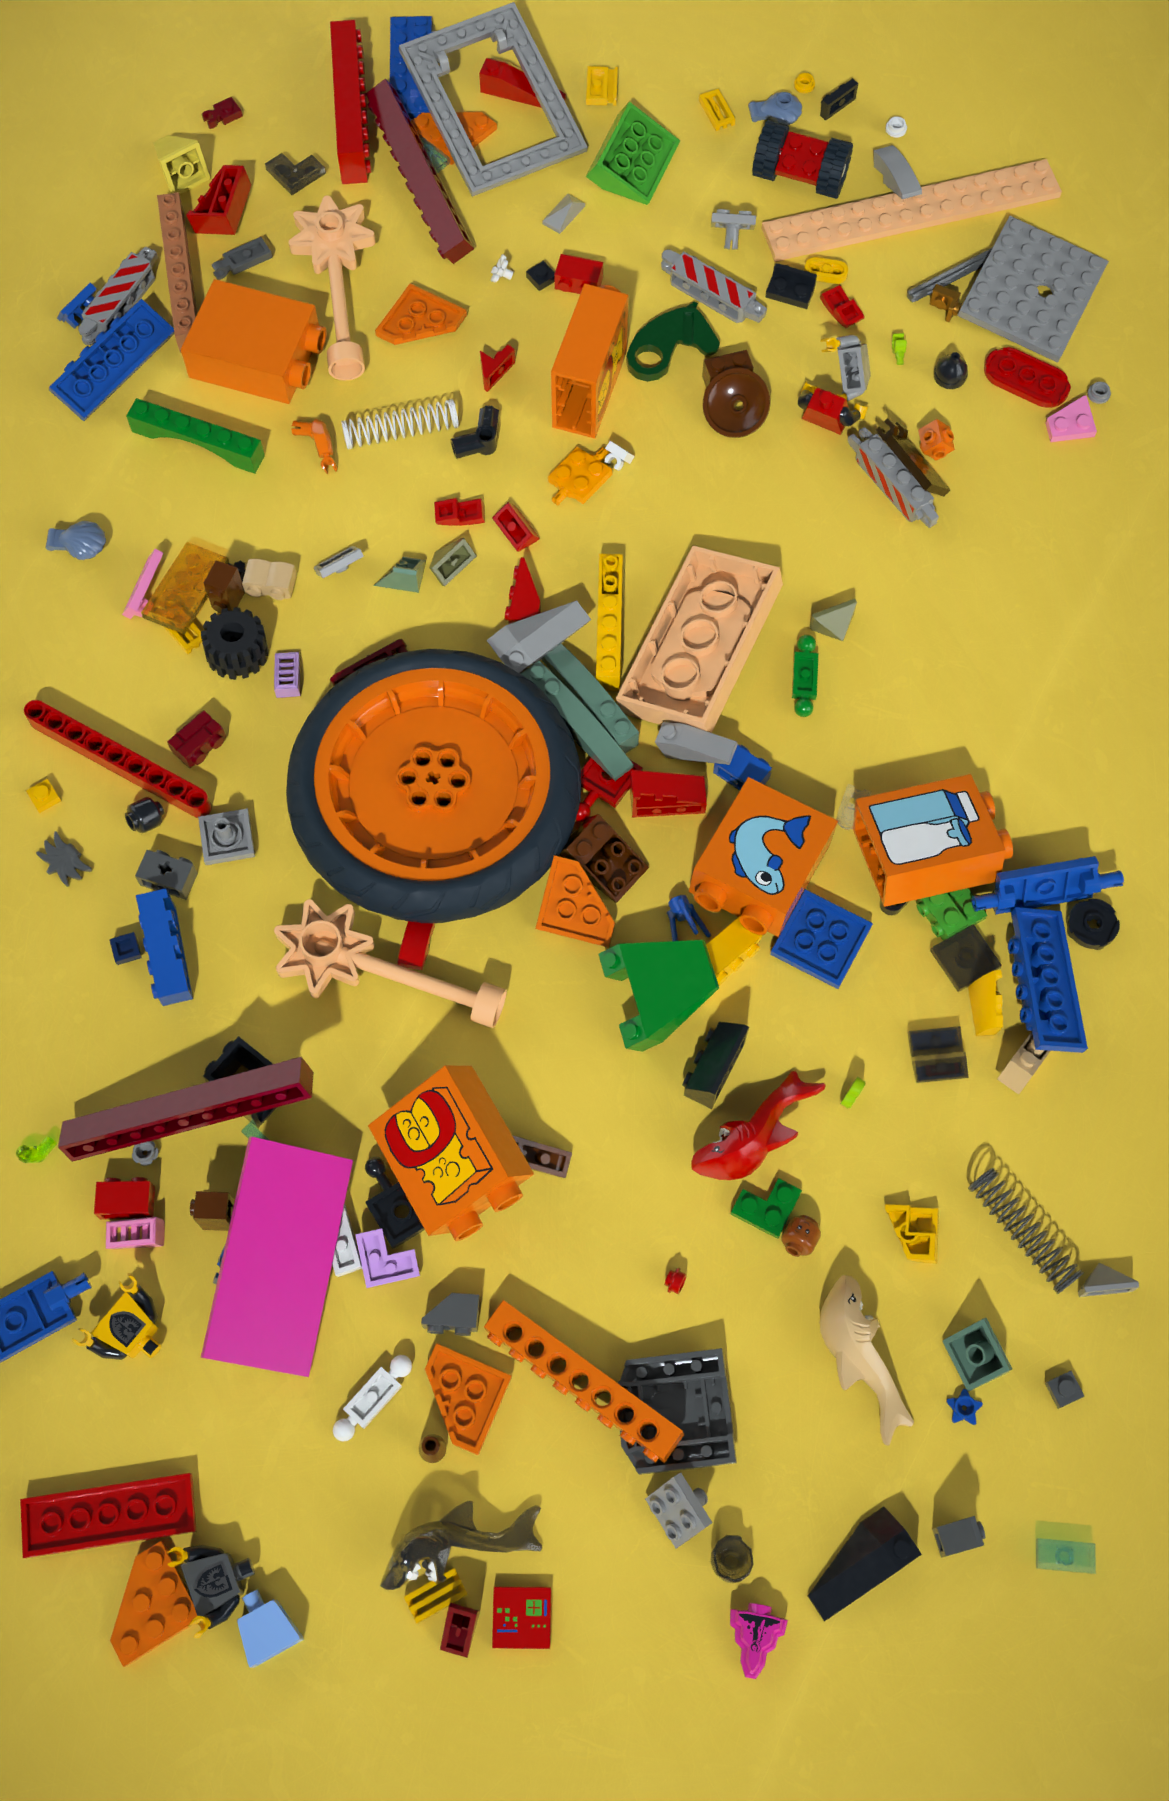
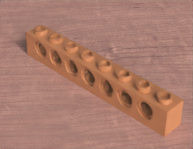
M179 192L157 195L174 334L181 353L180 349L197 316V307L184 210Z

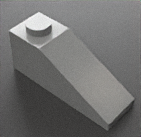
M671 722L662 723L655 740L656 745L666 758L730 765L738 745L734 740L686 724Z

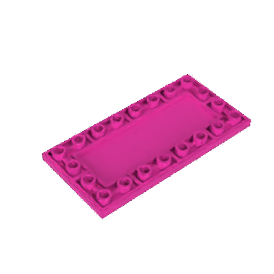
M249 1137L201 1358L309 1377L353 1160L257 1137Z

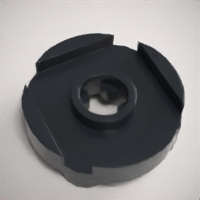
M1089 899L1088 901L1077 903L1072 908L1067 918V934L1076 943L1085 948L1101 950L1115 939L1120 929L1119 920L1117 921V917L1114 914L1116 911L1110 904L1100 899ZM1097 920L1096 925L1099 928H1090L1087 921Z

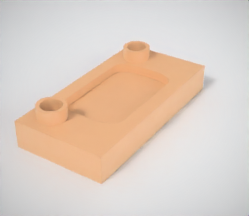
M692 546L616 697L618 706L623 713L662 725L663 722L682 723L712 733L783 585L780 567Z

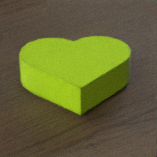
M857 1077L840 1104L847 1109L851 1108L864 1088L866 1081Z

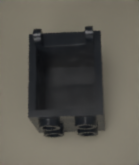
M238 1036L234 1041L232 1040L226 1044L222 1051L223 1054L216 1061L213 1060L208 1064L203 1077L206 1082L232 1076L241 1065L250 1071L272 1065L273 1063ZM276 1108L244 1117L259 1128Z

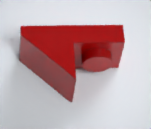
M507 344L502 351H498L494 359L480 351L485 391L488 392L515 364V349Z

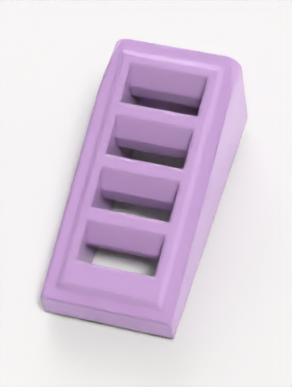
M299 652L275 653L274 691L276 698L301 696ZM294 659V662L281 663V660ZM281 667H294L293 669L281 670ZM293 674V676L281 677V675ZM293 681L292 684H281V682Z

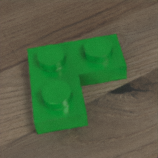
M779 1178L767 1201L742 1189L730 1214L778 1239L802 1190Z

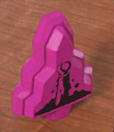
M749 1603L748 1610L730 1609V1626L735 1629V1642L741 1648L740 1663L746 1678L756 1679L765 1666L767 1653L776 1648L778 1637L785 1634L788 1620L771 1615L772 1607Z

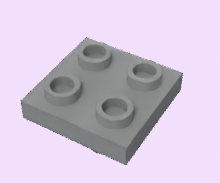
M717 209L716 213H712L711 227L726 228L724 249H730V242L732 240V250H738L739 229L754 230L756 224V216L752 215L751 211H739L738 214H730V210Z
M248 808L198 817L205 865L255 857Z
M682 1473L671 1478L645 1498L652 1513L660 1522L666 1536L671 1540L675 1548L683 1545L712 1524L711 1519L702 1507L708 1502L706 1493L701 1488H696L692 1491Z

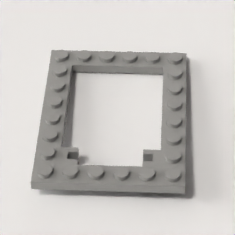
M514 2L399 45V52L472 197L587 152L588 147ZM490 37L492 42L497 41V51L499 54L513 50L556 138L482 166L438 77L450 72L447 53Z

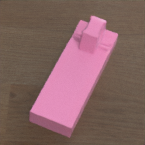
M154 549L149 555L123 611V616L131 619L136 615L147 619L154 605L146 600L144 595L162 558L163 552Z

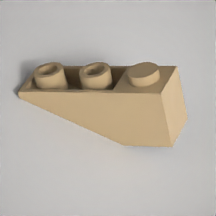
M1031 1032L997 1080L1019 1095L1050 1051L1035 1050L1033 1033Z

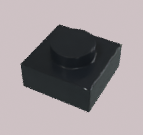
M542 261L526 271V278L538 291H541L555 282V273Z

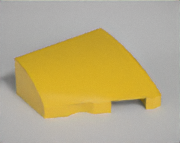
M994 970L983 975L968 987L976 1036L996 1035L1003 1027L1002 995L998 992L996 983L999 978H1002L1001 970Z
M885 1204L886 1213L893 1224L907 1259L937 1264L939 1209Z

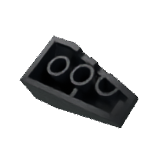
M883 1506L860 1522L831 1565L808 1594V1598L825 1622L922 1554L905 1528Z

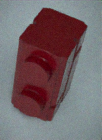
M203 710L170 738L167 743L172 753L188 768H191L194 765L201 764L205 760L206 754L212 749L221 747L226 735L222 726Z

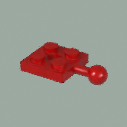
M590 758L581 770V787L590 793L583 802H580L576 821L583 822L590 817V807L597 798L616 808L630 789L631 770L643 771V767L630 760L634 764L632 769L616 781L613 779L607 780L602 776L605 771Z

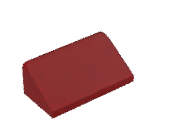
M509 502L492 517L517 552L540 539L518 508Z

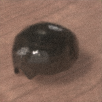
M726 1535L716 1542L711 1551L710 1558L714 1573L727 1583H739L749 1576L754 1565L752 1549L745 1544L742 1537Z

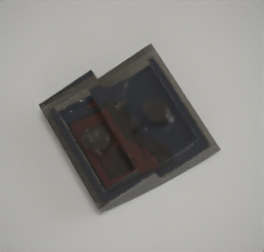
M961 1026L907 1031L916 1083L969 1078L966 1052H963Z

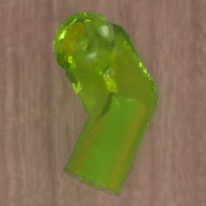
M46 1136L39 1146H20L16 1150V1156L23 1163H40L57 1145V1142Z

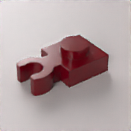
M232 97L214 104L213 111L207 110L202 113L203 121H207L209 129L215 128L221 121L226 125L243 117L241 109Z

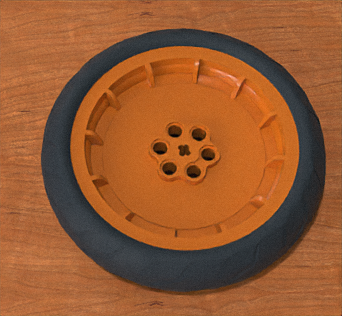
M422 649L397 653L365 665L336 684L308 715L296 737L290 754L286 788L287 807L294 835L312 867L336 891L369 911L397 920L419 923H445L476 917L508 904L540 880L549 870L554 855H560L574 827L581 798V768L573 736L556 706L531 680L501 662L472 652ZM421 761L429 762L426 765H419ZM447 762L453 763V765L449 767L443 766V764ZM406 780H414L412 784L404 783ZM457 782L464 783L461 787L453 786ZM417 800H425V802L420 805L414 803ZM442 801L450 802L446 806L439 805Z

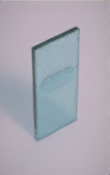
M251 1122L241 1131L248 1139L252 1136L269 1140Z

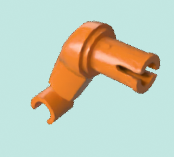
M315 419L312 423L294 420L292 426L301 429L291 428L292 434L295 436H310L314 440L319 458H323L321 466L325 473L328 474L327 467L329 465H332L336 472L337 465L330 457L333 455V449L325 423L318 419Z

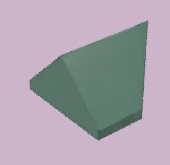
M402 557L400 564L397 563L393 570L373 586L419 593L426 560Z

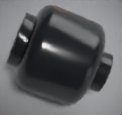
M144 797L128 805L125 819L131 830L146 833L161 825L164 810L158 801L154 802L151 798Z

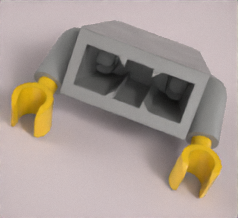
M855 335L837 337L836 339L833 337L821 339L820 342H826L827 344L826 349L821 350L822 352H834L838 349L843 392L842 395H835L845 398L847 402L862 395L867 389L870 379L867 344H861V341Z

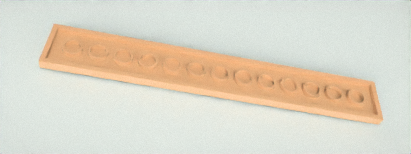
M1047 159L923 186L921 187L922 194L906 199H901L897 194L892 193L762 222V231L774 262L1052 200L1060 198L1062 191Z

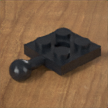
M380 1157L368 1159L365 1164V1171L370 1177L377 1179L383 1192L365 1203L379 1227L383 1228L387 1241L392 1249L425 1229L400 1183L392 1185L385 1174V1161ZM400 1205H406L410 1209L408 1216L405 1218L395 1216V1210Z

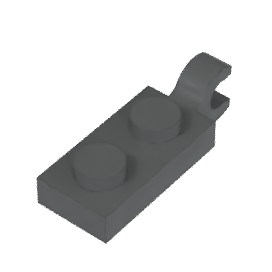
M259 237L222 254L223 260L211 264L215 270L213 274L217 280H221L226 277L229 271L235 275L271 259L272 253L264 240Z

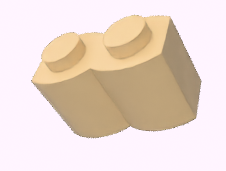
M248 559L242 585L245 592L252 597L269 595L276 600L289 599L292 596L297 576L296 569L290 563Z

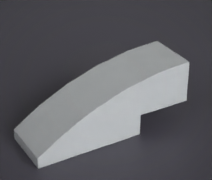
M891 145L874 150V168L883 174V183L901 199L922 194L921 186L912 168L895 146Z

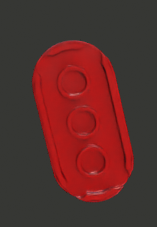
M1003 347V350H993L986 358L984 373L993 385L1033 404L1052 408L1064 403L1069 395L1071 385L1067 380V375L1062 370L1020 350Z

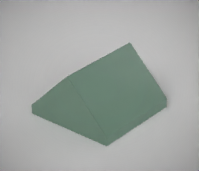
M983 1318L942 1340L967 1391L982 1386L1012 1370L987 1318Z

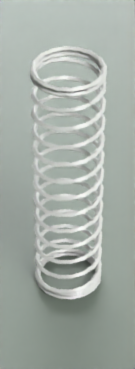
M449 399V401H445V414L438 401L436 403V415L431 404L428 403L427 416L424 408L420 405L418 409L419 421L413 407L410 408V422L406 411L402 408V426L395 410L392 412L393 427L386 412H384V428L379 415L376 414V432L371 418L367 415V434L361 418L358 417L359 438L353 421L349 419L348 432L346 420H342L347 449H353L351 424L359 447H362L360 423L367 444L369 446L371 444L369 422L376 443L379 444L377 418L386 442H388L386 417L395 441L397 439L395 415L402 437L405 439L403 412L412 437H414L412 411L419 432L423 435L421 409L428 431L431 434L429 406L437 430L440 432L438 405L448 430V404L452 423L456 429V427H459L454 400Z

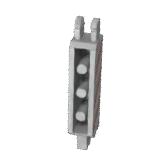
M144 247L138 254L131 252L121 262L116 272L109 277L105 286L97 292L90 305L85 307L82 313L83 321L78 327L85 345H93L96 337L102 331L106 333L111 328L110 325L117 317L122 318L153 284L155 277L152 267L158 258L155 250Z
M670 249L663 251L661 268L670 275V282L673 287L735 323L743 322L745 318L759 323L766 316L767 308L756 300V293L750 288L741 285L733 278L722 274L714 267L708 266L695 256H691L684 251L681 255Z
M863 427L859 430V436L863 442L854 434L848 436L849 445L857 453L856 460L858 465L909 522L920 519L928 528L937 524L939 516L934 511V497L922 488L878 434L873 436L868 429Z

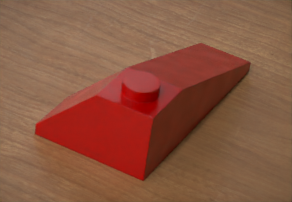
M485 59L479 73L481 93L542 108L522 68L513 63L497 59ZM560 91V93H561V95H562V97H563V99H564V101H565V99H566V93Z

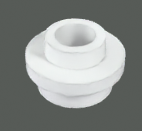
M892 117L886 124V132L891 137H902L907 131L906 122L901 117Z

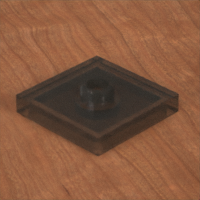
M974 924L930 949V952L958 992L970 986L983 975L998 970L1002 966Z

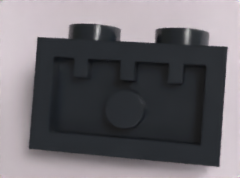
M775 263L765 297L808 309L815 290L817 275Z

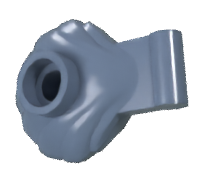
M777 92L770 96L767 101L750 102L748 104L753 122L770 120L790 125L796 122L802 114V104L797 97L788 92Z
M85 520L71 525L66 530L50 528L48 530L46 549L49 551L66 550L72 557L79 560L91 559L102 551L106 543L105 532L97 523Z

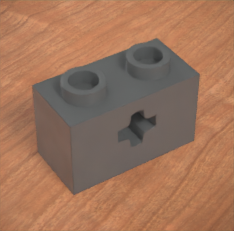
M146 850L135 877L140 886L153 890L166 888L169 895L187 900L198 873L193 863L186 858L179 857V859H175L160 850L155 852Z

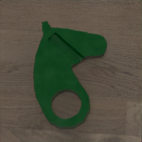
M694 301L687 307L678 308L660 315L635 335L626 355L628 371L636 379L649 382L659 380L667 374L673 353L678 344L697 348L707 357L716 354L719 350L720 342L705 318L696 309L697 302ZM643 352H654L660 356L662 361L655 367L646 368L640 366L635 359Z

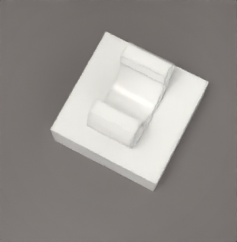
M609 441L605 449L611 453L605 457L604 462L610 465L613 459H617V464L614 468L619 471L623 467V461L630 464L635 456Z

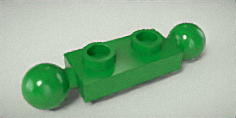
M803 635L797 641V647L800 652H794L792 698L799 699L794 705L795 713L800 717H808L812 714L814 708L810 700H816L819 653H811L816 647L814 637Z

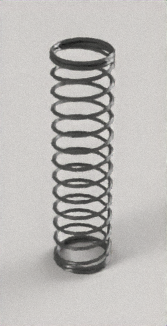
M995 1168L989 1169L968 1187V1190L973 1192L985 1184L976 1194V1199H979L992 1192L983 1202V1207H987L1001 1199L991 1209L989 1215H994L1008 1207L996 1222L1002 1223L1014 1216L1004 1227V1232L1024 1222L1010 1239L1015 1240L1030 1231L1018 1244V1248H1023L1039 1238L1025 1253V1257H1028L1045 1247L1033 1260L1032 1265H1036L1054 1254L1042 1266L1039 1273L1042 1274L1062 1262L1048 1276L1046 1282L1054 1280L1070 1269L1053 1288L1056 1294H1059L1084 1274V1272L1080 1269L1062 1283L1077 1267V1264H1072L1053 1276L1068 1261L1070 1255L1064 1256L1044 1269L1062 1251V1247H1058L1039 1259L1055 1242V1238L1030 1252L1048 1233V1230H1045L1024 1243L1041 1225V1222L1035 1223L1015 1236L1032 1219L1034 1213L1009 1227L1027 1208V1205H1024L1001 1220L1020 1200V1197H1016L1000 1209L994 1211L1013 1189H1009L987 1203L1006 1183V1180L980 1195L999 1175Z

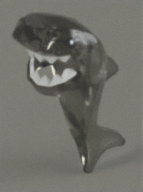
M466 1501L456 1506L439 1521L423 1524L407 1533L395 1547L388 1561L380 1586L385 1590H394L410 1580H416L419 1575L417 1570L421 1568L418 1563L420 1560H424L422 1567L426 1569L425 1573L428 1576V1580L434 1581L437 1585L446 1581L443 1573L451 1546L487 1552L541 1551L542 1545L533 1533V1526L541 1507L535 1505L525 1510L509 1528L499 1533H492L476 1529L473 1522V1501Z

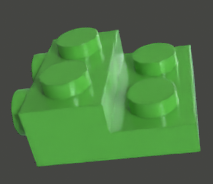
M968 888L917 899L916 901L919 913L923 917L926 916L931 923L933 933L937 937H941L944 943L987 917V913L984 910L974 911L972 907L973 894Z

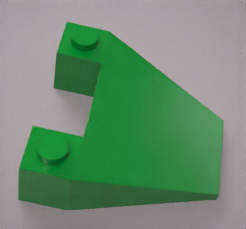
M705 940L617 944L598 954L606 978L618 981L629 978L638 1008V1016L619 1024L625 1049L643 1052L664 1042L719 989Z

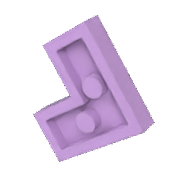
M383 1228L355 1234L366 1288L420 1276L415 1249L388 1254Z

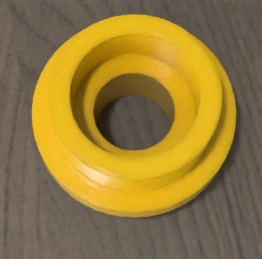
M801 73L794 81V88L800 93H810L815 88V80L811 74Z

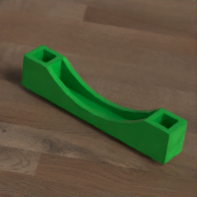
M138 398L135 399L126 415L133 433L151 439L168 437L191 442L215 453L234 467L256 474L265 457L262 443L259 439Z

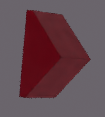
M450 1603L440 1650L468 1658L480 1611Z

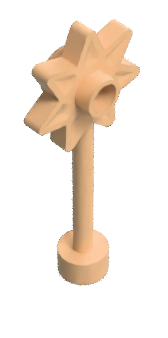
M324 196L317 213L295 211L293 213L295 225L301 232L289 240V247L293 255H312L313 268L316 274L322 273L328 267L337 342L327 350L329 374L335 379L353 380L363 374L365 367L361 346L350 341L342 265L350 270H355L357 264L354 251L374 246L376 243L374 231L361 226L365 218L363 205L357 204L339 210L330 196Z
M309 899L304 902L301 924L278 925L274 928L277 939L289 949L276 966L278 975L281 978L305 975L310 994L313 998L320 997L332 978L351 986H357L359 984V977L355 969L356 967L471 1007V1021L490 1028L496 1026L501 1015L507 989L483 982L477 993L365 954L374 949V941L371 936L351 931L355 917L354 908L351 904H346L326 916L314 901Z

